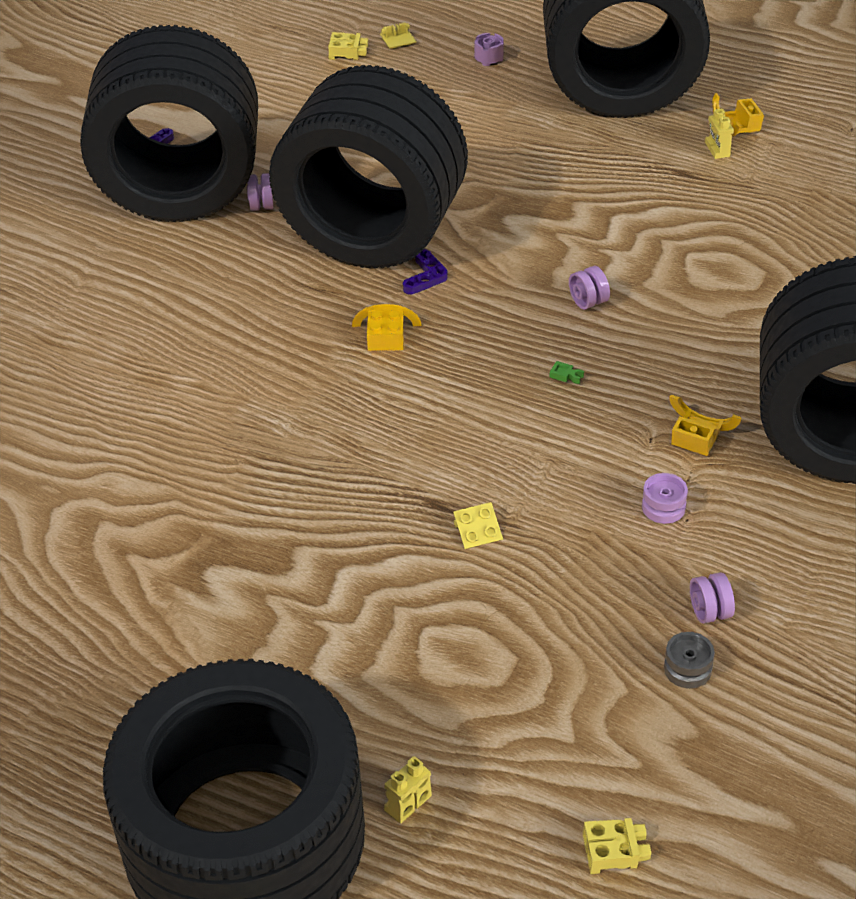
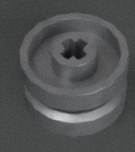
M681 632L674 635L668 641L665 653L664 671L667 678L675 685L683 688H697L704 685L710 679L715 652L712 643L708 638L694 632Z

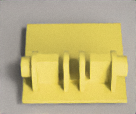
M404 22L400 23L399 26L395 24V27L391 25L381 29L380 36L389 49L417 43L408 30L410 29L409 23Z
M491 502L453 512L455 516L454 525L459 529L464 549L503 540Z

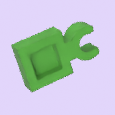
M556 361L550 370L549 377L563 382H567L569 379L575 384H580L581 378H584V371L581 369L573 370V365Z

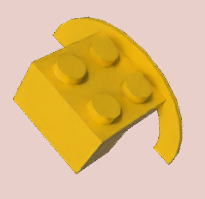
M717 93L714 94L712 99L713 114L715 109H720V96ZM752 98L738 99L735 111L725 112V116L729 117L730 124L734 129L733 134H731L732 137L739 133H752L761 130L764 114Z
M379 304L366 307L359 311L352 320V327H361L362 321L368 316V351L403 350L404 316L411 320L413 326H422L421 320L416 313L406 307L394 304Z
M669 396L672 407L680 415L672 429L671 445L708 456L720 431L732 430L741 422L742 418L735 414L727 419H715L704 416L690 409L681 397Z

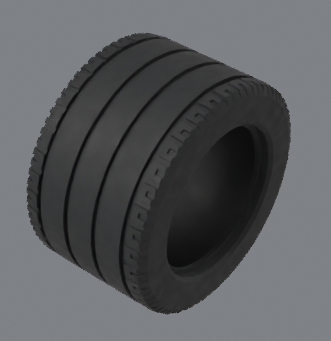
M543 0L547 57L553 78L561 91L572 102L574 101L576 105L591 111V113L613 118H633L637 115L639 117L643 114L648 115L650 112L654 113V111H659L662 107L665 108L668 104L671 105L674 100L677 101L679 97H682L684 92H687L693 86V83L697 81V77H700L709 54L710 31L703 0ZM643 2L653 5L667 14L665 22L653 36L629 47H605L594 43L582 33L584 27L597 13L618 3Z
M178 25L144 27L143 30L133 31L130 35L127 34L124 38H120L118 42L116 41L100 58L93 72L81 128L80 147L82 159L84 160L87 172H89L96 186L101 188V192L105 193L108 198H111V201L116 202L120 207L123 206V209L130 210L131 213L135 212L138 216L143 215L145 218L150 217L152 220L158 219V221L165 220L166 222L170 220L173 222L177 220L184 222V220L190 221L191 219L196 220L199 217L203 218L205 215L209 216L211 213H216L217 210H222L229 202H233L234 198L238 197V194L243 191L250 179L256 154L258 93L248 67H246L241 57L237 56L235 51H232L230 46H226V43L220 42V39H215L211 34L207 35L206 32H200L198 29L193 30L191 27H178ZM175 103L194 109L212 123L216 131L206 139L187 145L166 144L142 134L130 122L127 115L147 104Z
M361 65L360 67H348L347 69L337 71L316 87L275 147L270 161L269 181L272 194L274 195L273 198L276 201L277 207H279L280 213L283 214L282 216L287 220L288 225H291V228L296 231V234L307 241V244L312 245L314 249H318L320 253H325L328 257L331 256L334 260L338 259L339 262H345L348 265L353 264L356 267H373L377 269L378 267L389 268L398 264L401 265L413 259L431 241L464 180L468 165V149L461 124L457 122L458 119L454 116L455 113L450 110L448 104H445V100L440 99V96L435 94L432 88L429 89L426 84H422V81L415 80V77H410L407 73L403 74L399 70L395 71L393 68L379 67V65L374 67L372 65ZM338 147L354 149L373 157L395 176L402 188L381 185L367 179L345 160Z
M853 256V258L846 257L843 260L835 259L834 262L829 261L825 265L819 264L817 268L813 267L810 271L803 272L801 276L798 275L795 277V280L788 282V285H785L782 291H779L769 304L763 317L760 331V417L771 445H774V448L786 460H790L792 465H796L799 469L802 468L806 473L810 472L814 476L818 475L820 478L856 484V382L840 381L822 374L835 366L856 361V256Z
M227 659L226 662L220 660L217 663L208 662L204 666L202 664L197 665V668H188L184 673L181 671L177 673V676H170L166 682L162 681L157 687H152L148 694L145 693L141 700H137L134 703V707H131L128 710V714L122 717V723L117 725L116 731L112 734V740L108 744V749H106L103 767V792L126 875L138 899H340L342 892H345L348 884L351 883L357 866H359L364 847L365 818L356 736L348 715L344 712L339 701L335 697L333 698L332 693L327 691L325 686L319 685L318 681L311 679V676L303 675L299 670L294 671L289 666L286 668L283 664L278 663L276 665L272 661L265 663L264 660L254 661V659H248V661L238 659V661ZM257 771L276 774L290 780L302 789L295 800L284 811L274 818L251 828L229 832L205 831L189 826L175 818L180 806L198 788L212 780L233 773Z

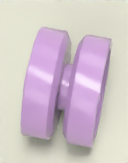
M269 173L261 175V184H258L256 174L250 176L247 185V196L251 211L260 209V200H263L265 210L274 209Z
M594 265L584 269V271L581 270L570 275V292L579 308L585 310L595 306V304L598 305L608 301L610 297L609 283L604 272L598 266Z
M659 473L649 477L645 481L643 488V513L648 519L662 524L674 523L684 516L688 494L686 483L680 477L669 473Z
M724 573L710 574L708 579L705 576L691 579V602L697 619L701 623L714 622L716 617L723 620L734 616V595L730 582Z

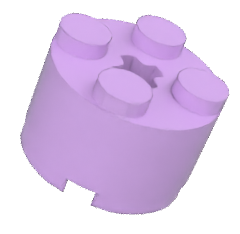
M483 33L476 37L474 41V57L477 61L481 62L483 66L503 61L504 42L502 36L499 34L493 36L490 33Z

